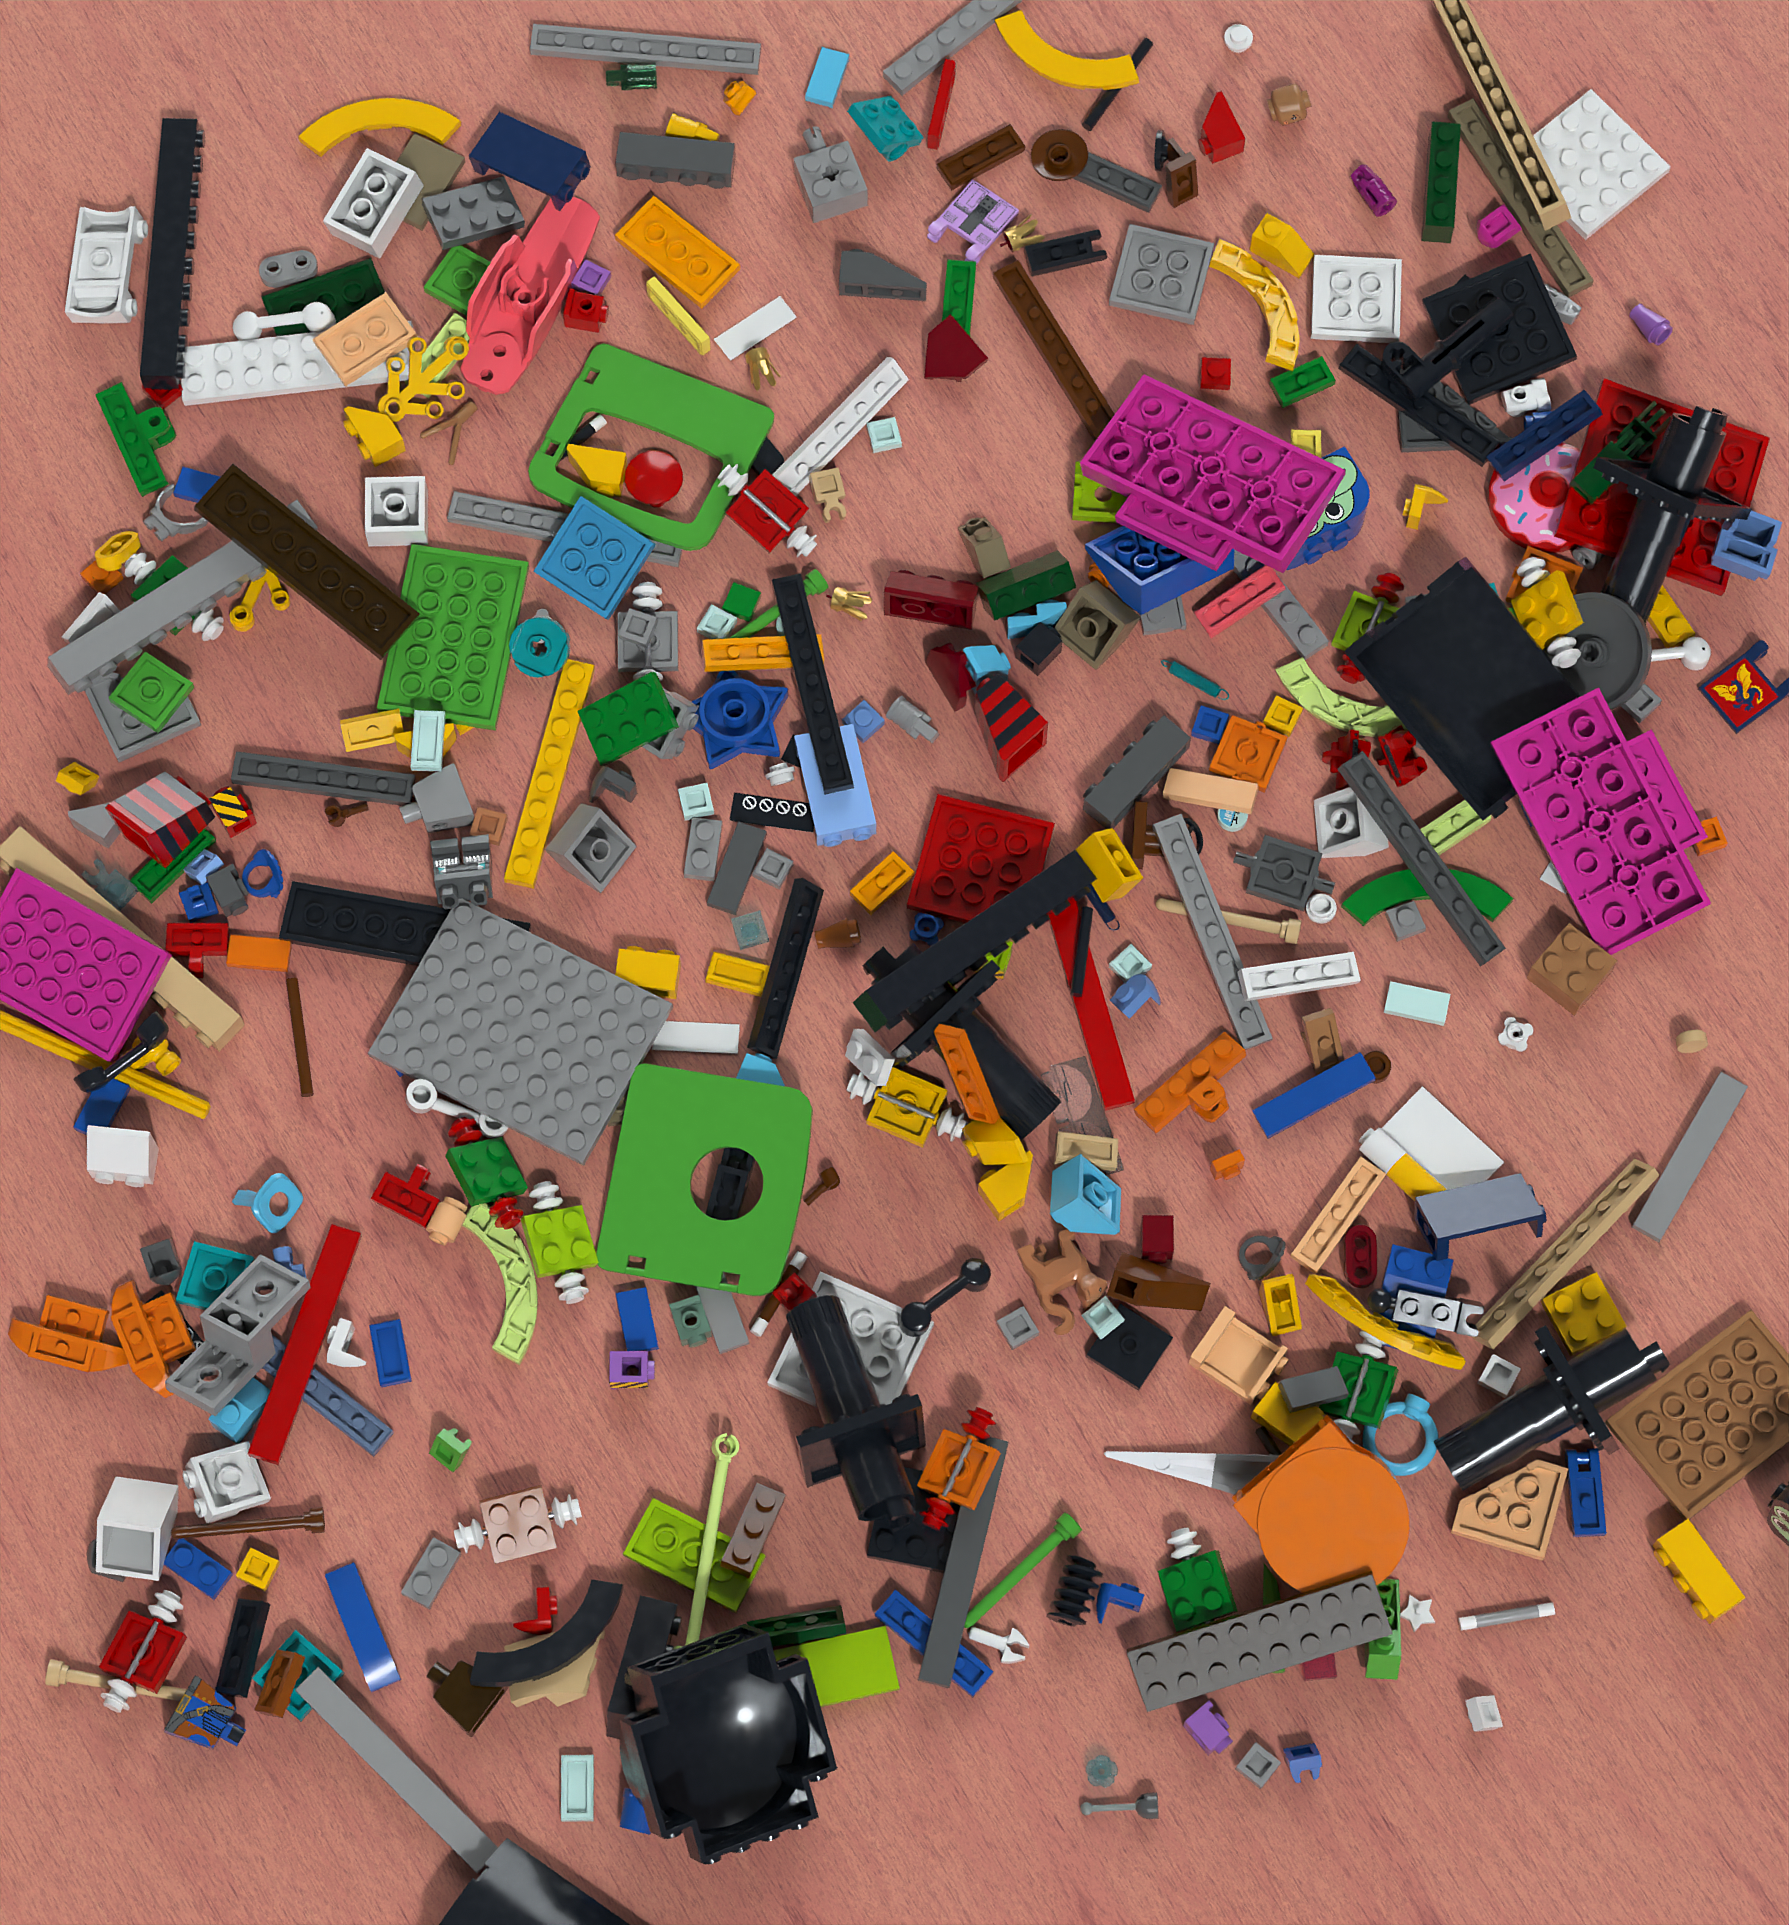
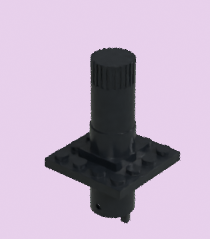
M1696 406L1692 417L1673 413L1653 462L1597 457L1593 467L1603 473V479L1619 484V481L1627 484L1626 489L1628 493L1638 497L1626 525V532L1600 593L1610 594L1627 602L1639 613L1645 624L1690 521L1696 517L1705 521L1710 518L1719 522L1723 519L1734 523L1735 519L1747 520L1752 510L1735 500L1705 487L1726 437V433L1722 429L1726 426L1728 414L1717 408H1712V411H1709L1703 407Z
M912 943L895 959L884 947H881L862 966L866 975L870 974L874 978L871 982L874 985L922 952ZM991 960L971 975L958 988L952 986L949 982L944 986L946 991L936 999L931 1001L927 997L923 1000L925 1005L910 1016L906 1011L901 1015L914 1031L890 1053L895 1059L892 1067H895L897 1064L903 1067L923 1051L928 1053L932 1049L945 1061L934 1030L939 1024L965 1029L1000 1118L1022 1140L1041 1124L1062 1101L977 1011L976 1008L981 1004L977 997L998 980L994 974L1000 968Z
M825 1295L804 1301V1303H800L787 1313L786 1319L816 1398L815 1403L824 1425L822 1428H819V1426L809 1427L803 1430L801 1435L796 1436L805 1484L808 1488L842 1476L857 1518L861 1521H873L888 1517L893 1532H896L910 1525L916 1518L915 1506L911 1505L915 1500V1496L899 1455L926 1446L923 1408L918 1394L913 1396L905 1394L896 1397L888 1405L880 1404L873 1383L868 1377L839 1297Z
M1546 1325L1534 1331L1539 1338L1534 1341V1344L1548 1365L1542 1369L1545 1375L1515 1391V1394L1434 1441L1435 1446L1460 1488L1464 1491L1544 1443L1548 1444L1575 1427L1579 1431L1585 1428L1599 1451L1605 1448L1610 1455L1619 1450V1446L1599 1413L1656 1381L1657 1379L1654 1374L1659 1371L1663 1373L1669 1367L1670 1363L1657 1341L1639 1350L1627 1329L1623 1328L1567 1361Z

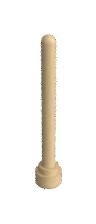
M1164 898L1156 901V907L1159 910L1188 916L1183 902ZM1221 910L1226 924L1279 934V938L1285 939V942L1297 944L1301 920L1289 918V921L1283 920L1281 923Z
M51 1659L47 1668L45 1683L46 1685L59 1687L60 1684L66 1685L67 1682L111 1689L107 1683L108 1680L120 1678L72 1670L70 1666L64 1665V1661ZM134 1684L132 1685L136 1694L181 1701L187 1690L162 1685L158 1694H155Z

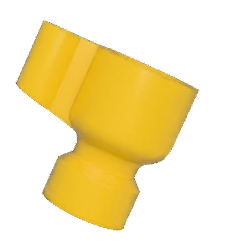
M138 1037L133 1042L130 1050L141 1043ZM165 1038L157 1048L149 1051L130 1067L138 1071L149 1063L155 1062V1068L162 1076H166L179 1066L181 1059L174 1051L168 1050L169 1042Z

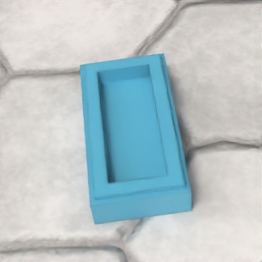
M822 47L805 94V101L833 108L850 59L849 54Z

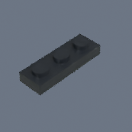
M238 1599L215 1689L219 1694L247 1698L270 1608L269 1603L259 1600Z

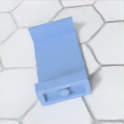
M853 724L840 726V731L854 788L824 795L809 733L794 736L796 754L799 757L816 831L817 846L833 847L849 839L863 841L876 834V820Z

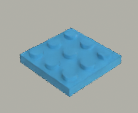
M580 496L533 572L609 620L656 544L586 498Z

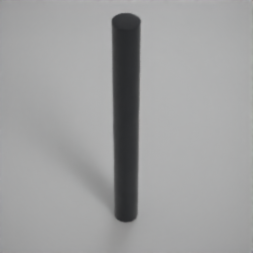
M1148 38L1143 39L1131 56L1135 70L1153 46V42ZM1122 88L1106 90L1082 123L1086 130L1092 131Z

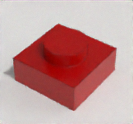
M1202 357L1200 389L1230 390L1231 359Z
M180 385L179 389L173 388L172 390L151 389L141 386L143 392L152 402L163 410L182 395L183 390Z

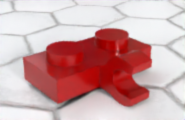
M167 923L165 951L172 954V956H189V972L196 978H204V956L228 955L230 927L228 923Z
M417 1164L408 1182L385 1172L371 1197L373 1202L425 1229L438 1203L441 1202L440 1199L421 1190L427 1183L431 1173L428 1172L429 1169L420 1164Z

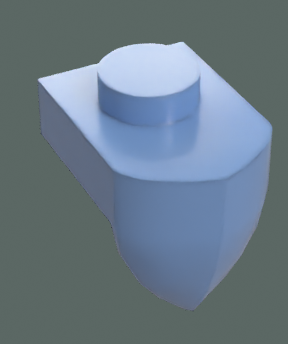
M1144 974L1132 976L1117 989L1115 995L1110 999L1129 1019L1150 997L1158 1005L1161 1004L1160 996L1154 983Z

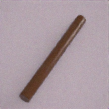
M298 978L286 979L301 1096L311 1097L314 1093Z

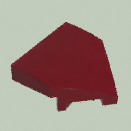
M951 314L928 333L924 379L934 380V378L961 382L962 379H967L988 362V357Z
M949 642L941 647L937 646L931 649L926 659V665L954 712L965 707L966 691L976 687V684L965 667L967 665L966 662H968L963 651L956 652L952 643Z

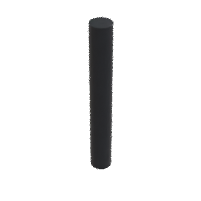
M1081 907L1070 995L1074 997H1082L1093 916V908Z

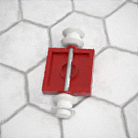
M738 464L733 468L727 465L717 477L721 481L718 487L726 485L729 488L728 496L736 495L739 491L741 496L727 510L725 515L769 554L787 536L789 538L786 548L794 546L798 550L797 558L801 554L807 557L817 545L814 541L817 535L809 537L806 534L807 526H801L797 529L794 526L809 508L766 469L762 471L750 486H745L748 482V473L740 475L737 472Z
M164 1590L163 1593L156 1592L154 1594L158 1599L157 1604L148 1605V1610L153 1616L152 1620L128 1611L99 1665L101 1671L120 1678L108 1680L107 1683L111 1687L110 1692L101 1693L100 1695L105 1700L103 1705L118 1713L122 1709L129 1710L130 1707L126 1703L128 1697L137 1696L132 1687L133 1684L158 1694L187 1639L183 1632L165 1625V1623L177 1621L173 1615L175 1609L182 1610L184 1608L179 1603L181 1598L173 1592Z

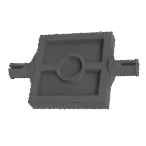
M1267 835L1264 836L1261 848L1256 852L1255 856L1237 851L1233 861L1234 864L1250 868V880L1246 889L1247 894L1303 912L1308 897L1314 889L1332 895L1336 883L1318 877V867L1323 853Z

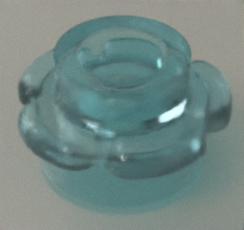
M1104 1755L1097 1756L1095 1760H1090L1086 1766L1088 1781L1096 1787L1099 1785L1102 1787L1112 1785L1115 1781L1114 1777L1118 1773L1116 1764ZM1099 1769H1104L1105 1773L1100 1775L1098 1771Z

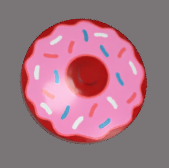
M1562 442L1505 482L1495 470L1493 471L1487 495L1489 511L1498 529L1513 543L1525 549L1529 546L1545 553L1564 552L1578 546L1554 537L1580 453L1578 448Z

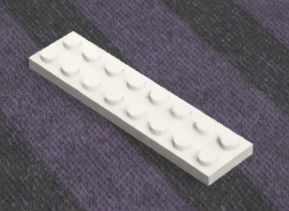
M408 321L410 326L413 328L412 322ZM324 331L188 347L187 353H182V361H185L186 368L185 379H181L183 388L182 401L185 406L335 389L345 386L312 340ZM406 347L394 355L401 358L405 363V369L400 374L399 381L408 380L410 352ZM394 360L391 363V369L397 371L400 368V363ZM386 361L346 387L388 382Z

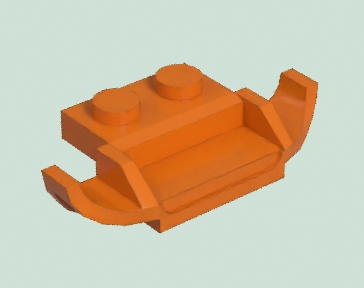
M131 1280L115 1290L111 1304L112 1316L110 1318L132 1372L148 1387L164 1398L173 1395L172 1392L166 1389L165 1381L171 1376L168 1371L170 1370L168 1363L194 1352L196 1348L174 1294L169 1292L144 1304L137 1295L135 1281Z
M47 1295L40 1324L27 1323L13 1317L11 1319L8 1336L28 1357L84 1372L104 1371L128 1364L123 1347L110 1345L102 1341L109 1310Z

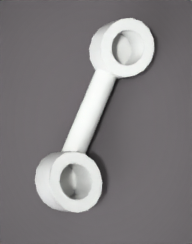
M313 302L305 306L303 311L264 317H257L255 313L250 311L243 312L235 318L232 329L237 339L242 341L258 339L263 328L305 323L310 332L326 331L336 324V319L327 305L321 302Z
M1690 637L1679 647L1653 649L1651 662L1680 658L1685 667L1697 671L1707 665L1711 656V649L1704 639Z
M414 1080L407 1088L406 1104L415 1113H427L434 1109L456 1118L467 1117L468 1119H475L482 1135L492 1139L503 1136L509 1128L479 1112L436 1098V1088L427 1080Z

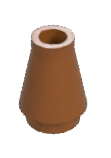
M846 918L822 930L815 931V939L818 949L855 947V944L861 943V934L857 920Z

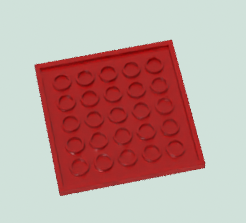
M1604 378L1600 384L1595 401L1603 415L1588 424L1571 481L1610 441L1616 443L1618 441L1616 437L1653 401L1657 403V406L1643 420L1644 423L1661 408L1666 411L1662 419L1652 428L1653 432L1673 413L1692 417L1694 410ZM1727 422L1726 426L1722 429L1726 433V437L1705 487L1750 508L1770 438ZM1665 431L1639 458L1635 456L1632 460L1653 462ZM1619 481V484L1614 483L1590 505L1569 485L1554 537L1615 558L1638 497L1628 493L1626 489L1628 485ZM1694 517L1689 523L1680 547L1676 550L1666 577L1722 596L1725 593L1731 572L1711 565V556L1718 533L1725 520L1721 519L1719 522L1708 518L1705 521Z

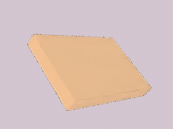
M385 292L312 340L346 387L405 349L408 341L412 337H418V335L387 292Z

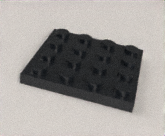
M1531 253L1422 299V304L1439 340H1444L1494 297L1503 300L1512 311L1514 319L1465 359L1458 371L1453 370L1468 405L1577 360V354Z

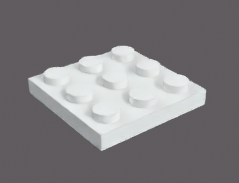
M1314 255L1311 339L1377 343L1399 342L1402 259Z

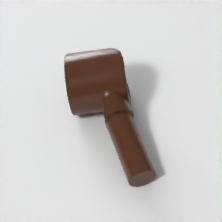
M367 803L343 810L332 805L325 809V814L333 815L338 813L337 818L329 820L328 823L334 827H340L345 822V818L368 811L369 808Z
M833 1167L819 1174L823 1184L819 1185L818 1188L803 1200L808 1206L822 1193L839 1186L840 1178Z

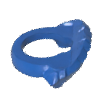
M266 849L259 850L253 856V860L245 867L242 874V882L248 893L258 898L268 896L277 898L280 891H282L283 876L275 856ZM258 866H269L273 876L267 886L259 890L253 889L248 882L250 872Z

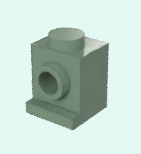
M699 1295L669 1304L682 1347L686 1345L697 1347L706 1343L707 1338L712 1337L711 1328ZM693 1317L697 1319L696 1324L693 1326L685 1323L687 1319Z

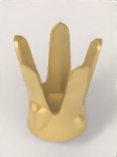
M1030 214L1017 226L1014 225L1003 232L1006 242L1000 244V246L1008 245L1013 253L1019 251L1023 246L1043 242L1045 238L1043 235L1024 238L1035 230L1038 220L1034 219L1023 225L1032 216Z
M753 346V349L745 355L746 362L750 366L751 384L754 383L756 391L760 389V369L762 375L766 376L769 384L776 386V380L770 366L778 377L781 376L770 362V355L767 349Z
M837 587L833 596L826 595L827 598L832 599V610L836 612L843 611L860 621L867 619V615L852 606L863 607L864 603H871L872 598L856 595L869 594L871 591H847L845 588Z

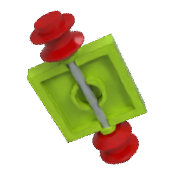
M1393 573L1378 575L1376 581L1380 585L1373 586L1371 589L1376 599L1354 591L1331 646L1345 651L1366 632L1382 621L1388 620L1394 612L1400 609L1390 605V603H1397L1400 599L1396 592L1404 590L1400 577ZM1346 653L1343 654L1342 660L1345 662V665L1337 667V671L1341 674L1340 677L1352 684L1364 681V675Z

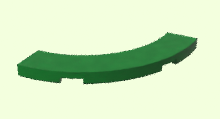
M1406 869L1382 876L1366 884L1346 899L1341 907L1362 926H1365L1374 917L1396 906L1398 903L1409 900L1432 899L1411 870ZM1449 869L1479 912L1492 923L1513 902L1514 898L1489 881L1469 873Z

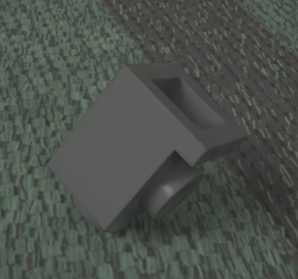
M234 864L206 877L209 887L225 917L240 915L249 908L244 898L249 893L241 878H239Z

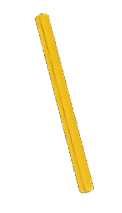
M0 1010V1030L88 1069L102 1066L105 1070L113 1064L74 1042ZM130 1067L114 1078L133 1089L201 1119L207 1117L211 1108L209 1102Z

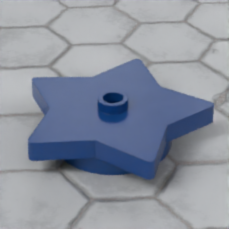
M719 671L713 686L702 697L691 701L699 706L695 713L699 716V719L693 729L704 737L709 769L712 770L741 753L773 757L780 756L773 722L789 696L787 688L758 686L751 681L743 679L735 671Z

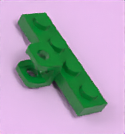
M122 382L96 394L95 396L141 496L143 497L168 485L169 483L154 450L171 443L177 435L161 407H153L137 414Z

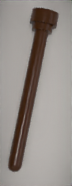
M323 1507L310 1508L309 1512H304V1515L176 1526L171 1529V1536L174 1539L298 1528H305V1531H311L312 1534L325 1533Z

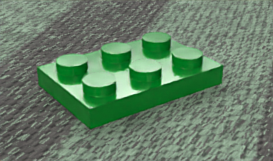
M650 672L578 711L600 766H606L679 728L656 672Z

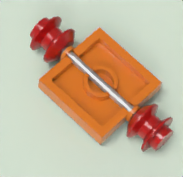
M976 1407L974 1411L967 1410L971 1419L969 1423H961L964 1432L967 1433L966 1437L943 1428L917 1484L921 1490L938 1496L937 1498H927L925 1501L929 1505L928 1511L919 1513L924 1517L922 1522L933 1529L940 1530L941 1526H949L944 1519L947 1514L955 1513L949 1504L950 1501L975 1510L1001 1455V1452L997 1449L978 1442V1439L990 1438L986 1431L988 1425H996V1422L992 1420L993 1414L982 1408Z

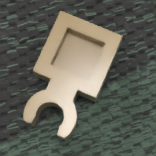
M839 468L810 473L808 478L815 504L824 503L825 506L822 512L824 522H830V510H836L840 520H843L846 516V509L838 500L844 499L846 495Z

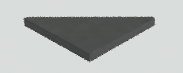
M1409 366L1405 371H1403L1401 368L1400 374L1406 372L1411 366ZM1439 381L1427 391L1500 441L1499 447L1513 439L1496 427L1497 425L1480 411L1477 412L1468 405L1465 399L1448 385L1445 386ZM1397 409L1401 453L1456 450Z

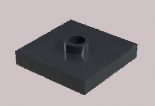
M1120 1304L1117 1311L1125 1321L1103 1339L1098 1337L1087 1353L1086 1358L1139 1391L1172 1342L1173 1337Z

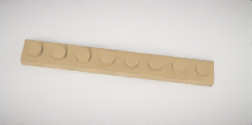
M1634 1159L1475 1324L1479 1335L1473 1337V1339L1491 1349H1494L1502 1342L1506 1335L1525 1318L1529 1311L1546 1296L1551 1288L1567 1274L1573 1265L1587 1253L1596 1241L1608 1231L1618 1218L1659 1177L1656 1169Z

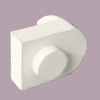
M340 1318L338 1325L331 1327L327 1343L330 1344L327 1353V1363L341 1367L366 1365V1361L347 1353L355 1331L352 1321Z

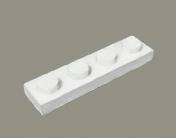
M1354 952L1243 968L1237 972L1244 1001L1353 985L1361 981Z

